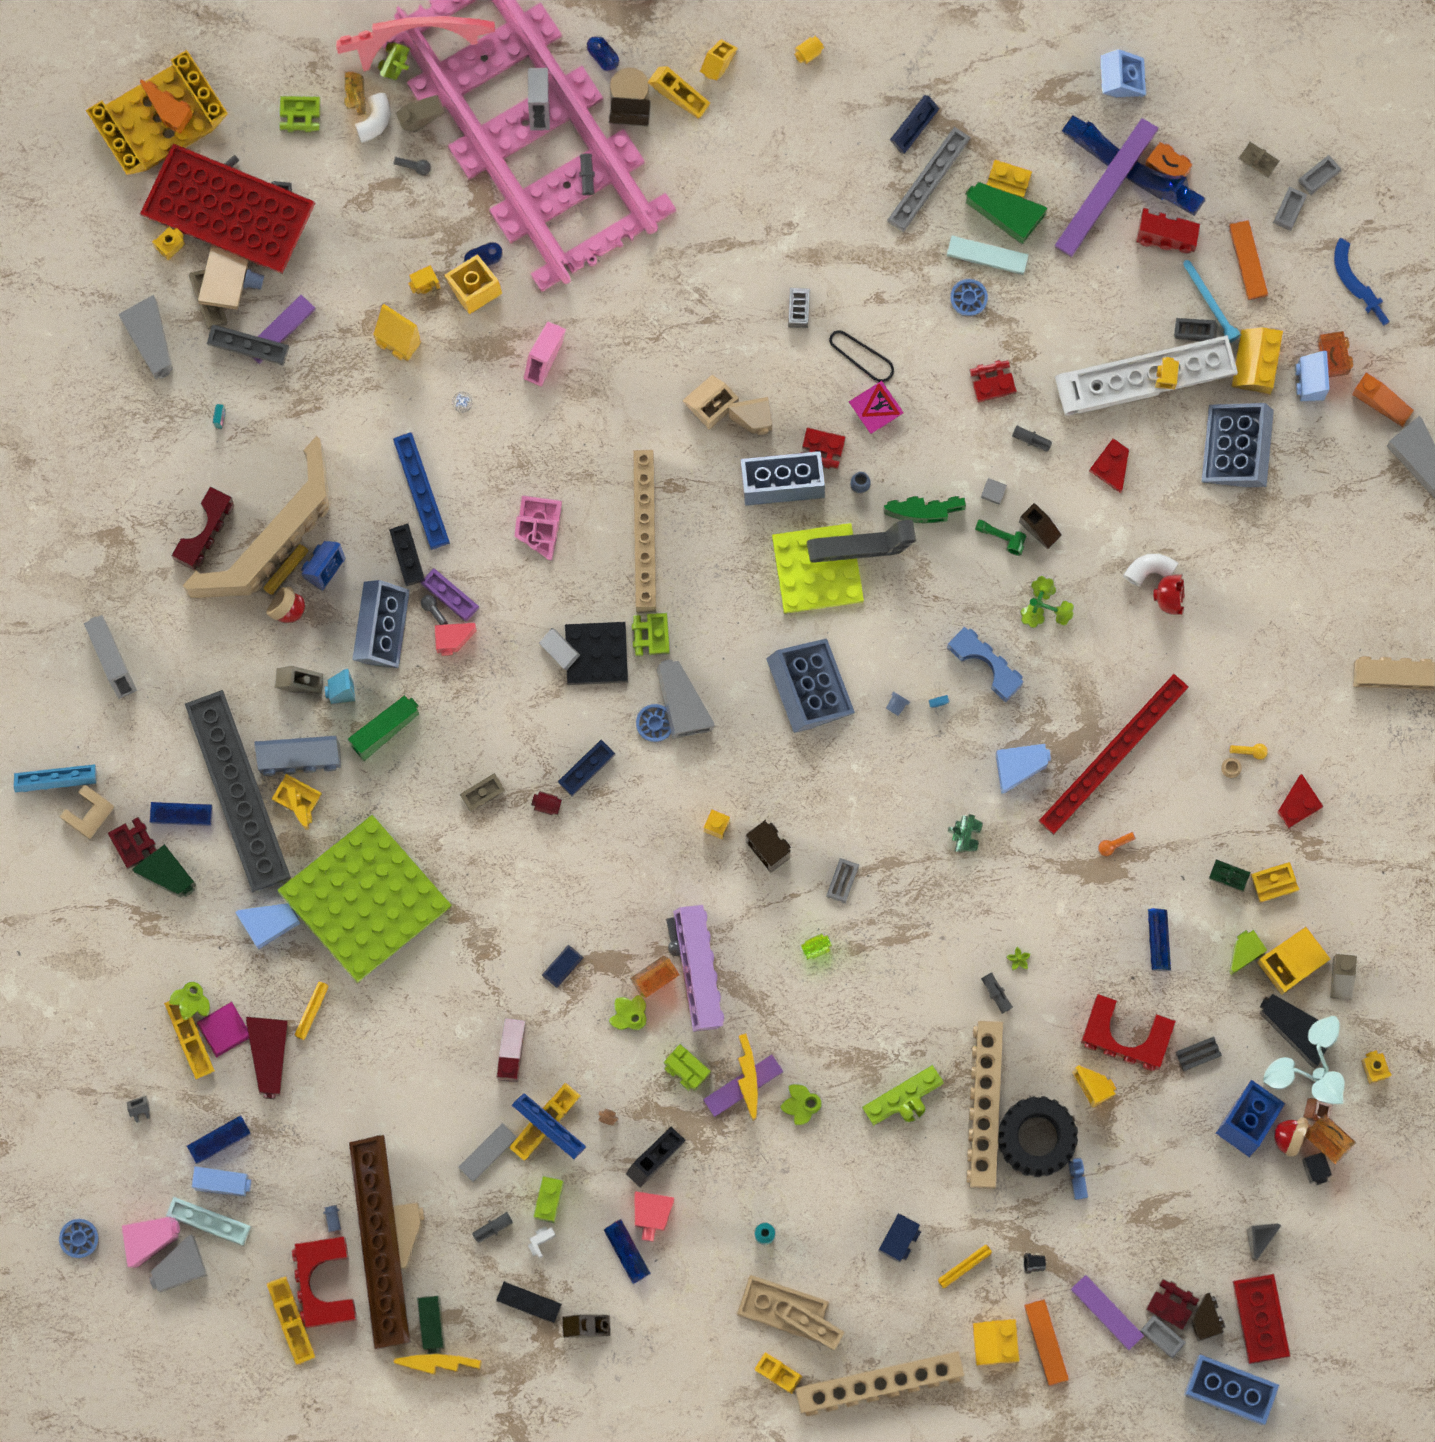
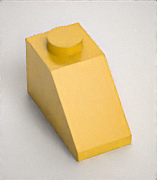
M720 39L707 52L699 72L708 79L717 81L724 74L738 48Z

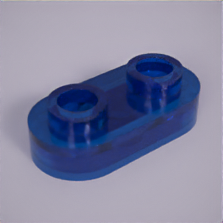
M602 36L589 38L587 50L600 67L605 71L616 69L619 65V57Z
M487 243L468 251L464 256V262L478 254L486 266H490L502 259V248L498 243ZM495 249L496 253L490 254L489 251Z

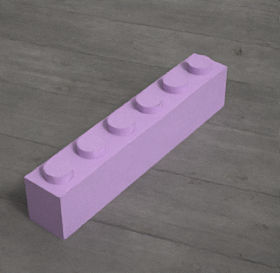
M703 905L680 907L673 911L693 1032L718 1029L723 1026L724 1014L720 1009L721 995L717 991V973L713 967L714 954L710 949L709 942L711 936L706 925L707 913Z

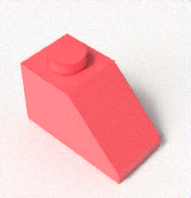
M476 624L435 625L437 653H441L442 656L453 655V652H458L476 632Z

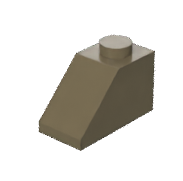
M435 95L411 102L395 113L403 130L416 132L443 115L445 110L439 96Z
M295 666L277 668L275 688L289 692L322 693L323 673Z
M1336 954L1333 957L1330 998L1351 1000L1356 976L1357 956Z

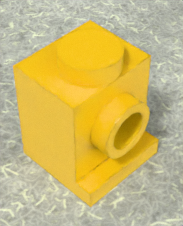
M170 227L156 240L152 241L154 248L168 261L185 245L182 239L184 235L177 228L173 230ZM170 237L173 238L171 242H166Z
M431 265L409 275L411 282L408 285L412 293L416 292L417 295L420 293L426 294L434 286L436 289L440 288L439 281Z
M1171 357L1162 358L1161 366H1157L1156 377L1159 378L1156 380L1155 388L1175 390L1179 361H1175Z
M1377 1050L1365 1054L1366 1058L1361 1060L1369 1084L1392 1076L1383 1053L1378 1054ZM1374 1062H1378L1380 1064L1379 1069L1374 1068Z

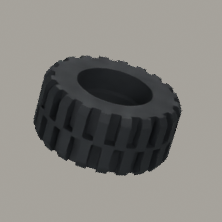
M1031 1096L1028 1099L1018 1101L1009 1108L999 1126V1149L1004 1156V1160L1015 1171L1018 1170L1026 1176L1041 1177L1058 1172L1069 1162L1075 1153L1078 1143V1128L1075 1126V1119L1073 1115L1069 1114L1068 1109L1065 1106H1061L1059 1101L1055 1099L1050 1100L1045 1096ZM1035 1117L1044 1118L1055 1127L1057 1143L1050 1153L1043 1156H1034L1027 1153L1021 1147L1018 1134L1020 1127L1028 1119Z

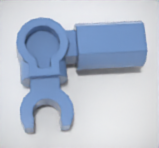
M1072 1159L1068 1163L1070 1175L1073 1176L1071 1181L1074 1199L1088 1198L1085 1177H1082L1084 1175L1082 1159Z

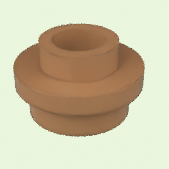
M604 1109V1111H599L598 1113L600 1115L598 1120L608 1125L614 1126V1123L619 1119L615 1116L616 1112L609 1109Z

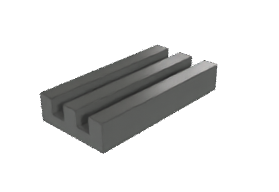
M1215 1037L1175 1052L1183 1071L1222 1056ZM1209 1043L1212 1044L1211 1047L1182 1058L1184 1053ZM1214 1050L1216 1053L1201 1060H1198L1196 1062H1193L1191 1064L1185 1065V1061H1188Z

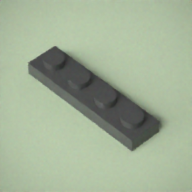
M213 324L207 340V345L283 366L289 351V345Z

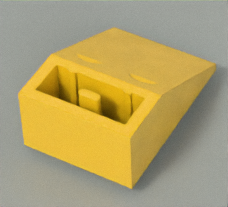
M1304 927L1260 958L1257 964L1279 993L1283 995L1331 959L1308 928Z

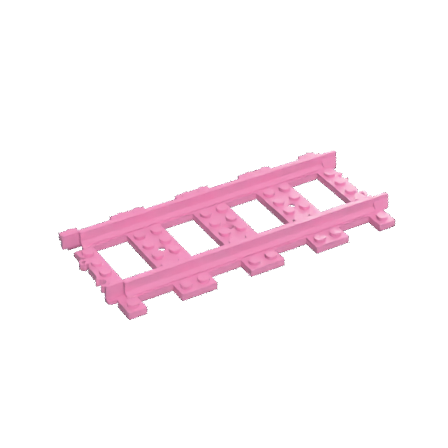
M429 0L431 4L429 9H424L422 5H419L418 10L410 15H407L398 6L396 7L397 13L394 15V18L397 20L413 17H449L476 0ZM492 0L506 23L495 29V32L488 33L478 39V44H470L441 62L422 34L423 31L430 27H417L403 31L388 40L383 45V48L385 49L389 42L404 43L405 46L411 48L409 52L423 73L407 81V85L417 100L435 95L439 96L442 106H445L464 135L448 145L456 161L468 179L475 177L485 170L488 172L505 199L489 209L510 244L528 234L546 262V265L531 273V277L542 292L561 280L565 284L571 282L570 275L563 266L564 264L568 266L572 273L584 267L585 261H587L589 266H595L597 264L596 256L601 257L616 247H623L621 242L623 237H628L633 241L634 236L644 231V229L648 234L655 233L658 230L656 223L676 212V208L666 193L648 202L629 172L645 163L644 159L624 129L607 139L597 125L588 108L602 101L603 97L583 66L567 75L561 70L546 46L562 37L543 5L539 3L524 12L516 0ZM482 55L488 56V60L485 62L481 61L480 58ZM527 57L530 58L535 68H548L550 130L530 131V123L528 126L522 125L524 120L529 121L528 98L483 125L480 124L463 98L464 94ZM570 120L589 149L582 154H592V167L595 172V177H593L595 193L612 184L631 214L564 253L545 223L591 196L582 195V178L579 177V172H581L580 155L522 189L504 159ZM569 182L571 186L566 189L563 187V184Z

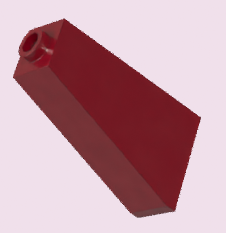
M246 1016L259 1094L263 1095L265 1099H275L276 1096H280L288 1020Z

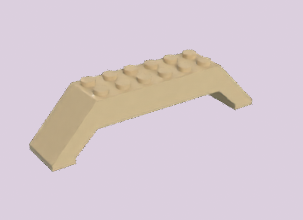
M316 436L303 450L307 460L308 481L228 571L202 574L195 571L183 585L190 598L247 596L253 592L256 593L262 587L263 580L274 574L276 571L275 567L279 562L283 563L288 558V552L302 542L303 535L314 529L316 526L315 522L319 517L323 518L328 513L330 503L325 456L319 437Z

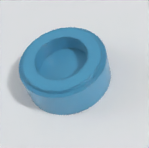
M948 695L928 700L931 708L943 706L950 702Z

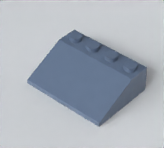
M1266 403L1209 405L1202 472L1203 483L1239 487H1267L1274 410Z
M827 638L780 649L766 658L794 733L809 730L855 713Z

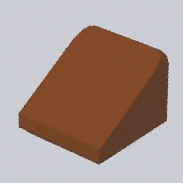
M1308 1098L1303 1117L1328 1124L1333 1104L1321 1102L1316 1098Z

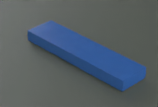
M525 1093L512 1104L518 1112L572 1159L577 1158L585 1150L586 1146Z

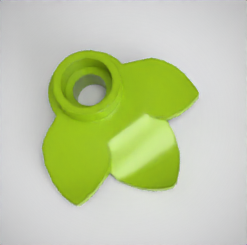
M188 982L183 989L175 990L171 994L169 1003L179 1005L180 1013L184 1020L189 1019L196 1012L205 1017L208 1015L210 1003L203 995L201 985L197 982ZM190 989H195L196 994H192Z
M640 995L635 996L632 1001L625 997L615 999L614 1007L617 1014L609 1019L610 1024L619 1030L627 1028L632 1030L642 1029L647 1021L644 1014L646 1009L645 1000ZM638 1016L639 1020L637 1022H633V1018Z
M799 1084L789 1085L791 1097L784 1101L780 1108L786 1114L795 1115V1125L806 1124L810 1121L812 1114L820 1110L822 1105L821 1099L818 1095L810 1093L806 1086ZM810 1100L815 1102V1106L812 1108L807 1105Z

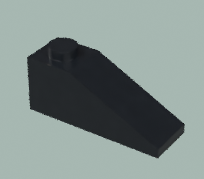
M670 1127L633 1162L626 1175L641 1188L686 1140L675 1129Z

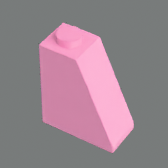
M547 322L528 355L524 374L525 380L542 387L563 343L566 329Z
M166 1217L123 1225L122 1231L127 1267H139L176 1241L178 1233H180V1226L176 1218Z

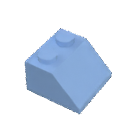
M1120 49L1101 55L1102 92L1113 97L1146 96L1143 57Z
M1327 351L1300 357L1298 364H1295V376H1299V383H1296V394L1300 395V401H1323L1329 391Z

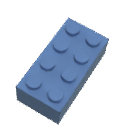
M1200 1354L1197 1356L1184 1396L1263 1426L1267 1422L1279 1384Z

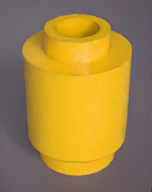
M809 37L795 48L796 53H794V56L798 62L807 64L821 54L824 46L818 37Z

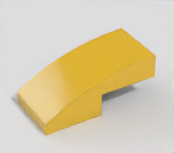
M766 1352L754 1369L790 1394L793 1393L803 1377Z

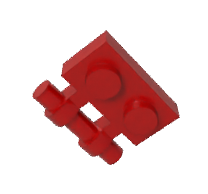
M997 360L993 364L984 366L980 364L976 368L969 369L971 377L978 375L980 379L973 382L977 402L1017 392L1012 372L1003 373V369L1010 368L1009 360ZM996 371L997 376L986 378L985 373Z
M807 428L802 448L809 450V452L821 451V453L827 454L826 458L821 457L822 466L826 469H830V467L838 469L840 461L832 460L833 456L841 457L846 436Z

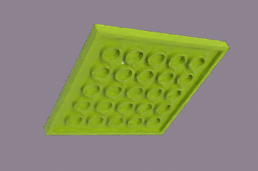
M373 815L359 824L278 889V893L356 983H359L452 906Z

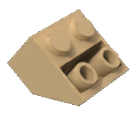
M711 375L683 399L682 402L710 430L729 413V404L739 402V397L726 383Z

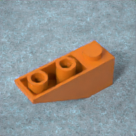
M141 79V86L163 124L181 134L193 116L190 109L191 106L182 100L178 102L166 90L164 92L160 91L153 82L149 80L145 82Z

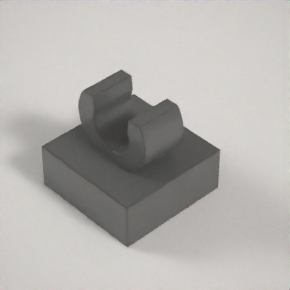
M147 1096L127 1102L128 1113L130 1117L134 1116L136 1122H139L138 1115L144 1113L147 1119L150 1118V1106Z

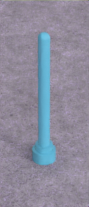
M1185 260L1183 262L1185 269L1224 329V336L1228 335L1229 342H1234L1241 336L1239 330L1229 324L1191 261Z

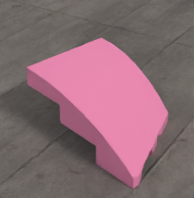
M523 495L520 515L516 519L514 537L526 543L530 548L536 550L548 560L553 559L562 501Z

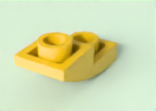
M295 787L287 788L289 801L297 819L305 830L310 829L309 823H312L311 811H307L306 806H299V804H302L301 792H297Z

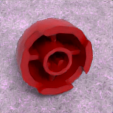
M1182 574L1164 577L1159 582L1158 588L1153 591L1154 601H1158L1159 608L1167 614L1183 615L1184 606H1181L1183 598H1185Z

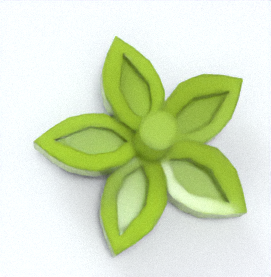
M1017 946L1015 955L1010 954L1006 956L1008 960L1013 961L1012 971L1017 969L1019 965L1023 969H1028L1026 960L1030 957V953L1025 952L1022 954Z

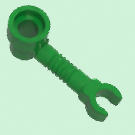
M978 520L975 528L976 531L991 534L1008 541L1009 544L1006 550L1013 555L1021 556L1027 537L1026 534L1016 531L1015 535L991 526L983 520Z

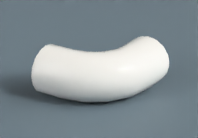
M378 93L368 98L371 115L367 120L355 124L361 143L377 137L388 125L391 112L385 93Z
M1146 554L1137 558L1128 567L1123 577L1130 583L1141 586L1144 579L1151 573L1159 574L1162 577L1172 575L1178 562L1161 554Z

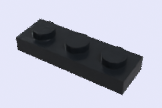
M409 524L389 529L405 585L410 586L426 581Z
M505 1281L496 1299L497 1302L554 1324L562 1306L559 1302Z

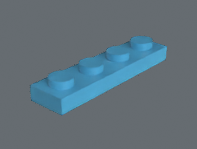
M96 765L14 773L15 793L96 784Z

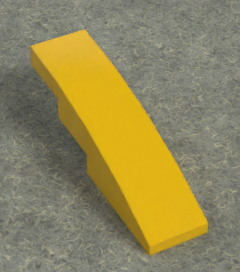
M169 1001L164 1003L195 1079L214 1072V1067L193 1016L184 1020L181 1016L179 1005H172Z
M744 1033L739 1035L738 1039L745 1055L739 1057L738 1062L745 1078L739 1079L738 1085L751 1119L754 1121L757 1118V1074L747 1034Z
M564 1083L552 1099L545 1104L543 1109L556 1121L560 1122L581 1095L567 1083ZM530 1122L509 1148L522 1160L526 1161L547 1136Z
M284 1276L266 1283L295 1364L298 1365L316 1358L305 1325L300 1318V1312L287 1277Z
M429 1354L395 1358L393 1363L435 1375L437 1367L458 1372L460 1364L480 1370L482 1361L462 1356Z

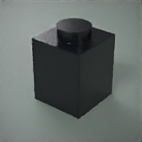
M1324 1152L1302 1159L1310 1183L1316 1182V1185L1328 1182L1327 1178L1331 1177L1332 1173Z

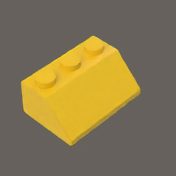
M1264 327L1241 329L1235 362L1238 373L1233 376L1231 387L1271 394L1275 382L1283 331Z

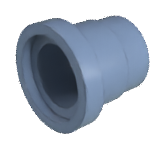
M247 269L243 288L247 289L249 287L261 290L264 275Z
M857 472L851 478L850 485L855 492L864 493L870 488L871 482L865 472ZM858 477H862L866 480V483L859 485L855 480Z
M892 692V698L886 709L899 716L905 706L909 705L910 701Z

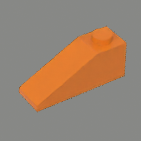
M1367 372L1352 394L1401 427L1404 426L1414 411L1384 383Z

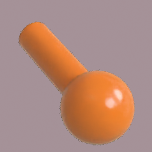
M1131 832L1113 841L1103 840L1100 842L1098 850L1101 855L1110 856L1115 848L1135 840V835Z

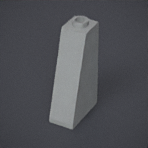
M154 295L119 313V316L154 378L157 379L168 376L173 368L158 303Z
M1418 416L1393 437L1387 444V447L1435 499V444L1423 419Z
M103 615L93 617L88 622H85V628L118 699L137 691Z
M673 660L662 661L657 668V674L672 738L712 732L715 726L680 662H673Z

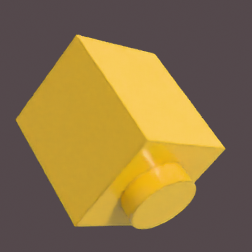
M711 809L703 827L704 832L723 839L730 823V817Z

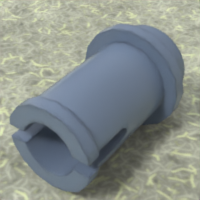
M337 1205L324 1207L325 1212L323 1214H326L328 1232L341 1230L338 1215L340 1209H337Z

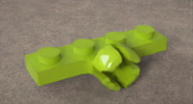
M931 1065L862 1107L863 1111L873 1126L894 1113H900L906 1122L915 1121L913 1110L919 1118L925 1113L926 1109L921 1098L943 1085L944 1082L934 1066Z

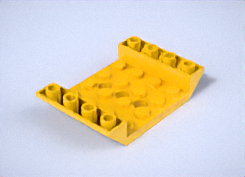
M188 50L170 59L172 64L170 67L148 79L158 86L157 89L164 92L166 90L178 102L182 100L191 106L190 109L193 116L181 134L175 132L171 138L164 137V133L172 129L165 126L163 122L154 121L157 112L153 105L149 107L144 105V101L148 99V96L141 84L106 105L101 100L85 110L126 175L145 172L166 159L173 143L186 148L214 131L228 115V112Z

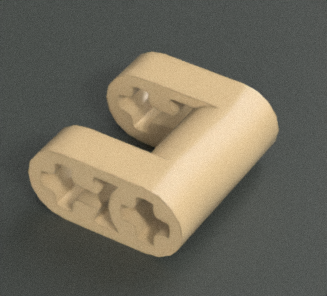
M83 785L78 793L93 804L92 808L82 820L67 809L63 811L60 818L86 838L91 839L114 809V806L88 786Z

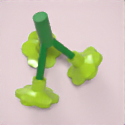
M1039 576L1031 584L1034 590L1033 594L1038 598H1032L1030 604L1021 609L1022 623L1029 625L1031 628H1036L1038 624H1043L1045 621L1043 616L1044 610L1041 608L1043 607L1054 611L1057 615V623H1061L1064 626L1067 625L1068 621L1073 618L1074 605L1068 601H1063L1059 607L1043 603L1041 599H1049L1051 595L1056 593V587L1051 578L1046 579L1044 576Z

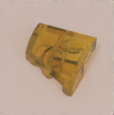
M345 72L346 98H344V103L347 109H356L358 115L366 114L364 77L356 72Z

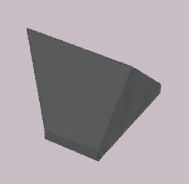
M1280 1224L1254 1225L1247 1229L1251 1258L1254 1261L1260 1257L1280 1229Z

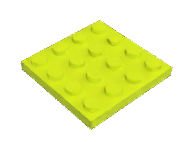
M851 523L772 535L784 614L864 602L857 559L812 563L809 560L806 543L808 540L815 538L853 535Z

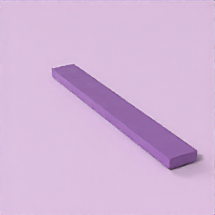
M1141 118L1055 244L1057 249L1070 257L1074 255L1159 130L1157 126Z

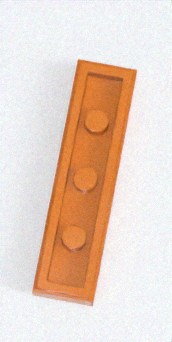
M1249 220L1229 224L1248 300L1268 296Z
M1045 1299L1024 1305L1048 1386L1068 1381V1374Z

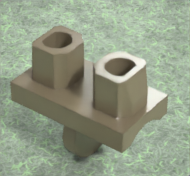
M1252 142L1248 143L1245 150L1239 156V160L1269 178L1279 163L1278 159Z

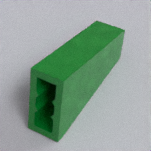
M978 182L975 187L973 185L970 186L965 194L967 196L966 204L1021 244L1026 241L1045 217L1048 209L1043 205Z
M404 695L348 738L350 746L363 761H366L419 715L417 709L419 705L412 697L408 699Z

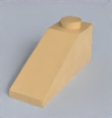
M419 1203L393 1206L402 1270L407 1269L422 1226L421 1220L425 1219L424 1208L419 1207Z

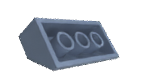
M821 451L741 459L745 506L825 498Z
M381 580L363 583L352 660L367 665L399 668L409 589Z
M337 736L254 741L258 771L263 773L264 776L275 775V772L295 774L299 770H304V773L316 772V769L336 771V768L341 767L340 743Z

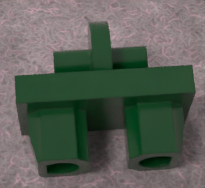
M1216 859L1209 879L1244 892L1251 872Z

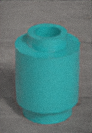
M769 1223L759 1224L755 1229L756 1241L761 1245L771 1244L775 1239L774 1227ZM762 1230H768L769 1235L767 1237H763L761 1235Z

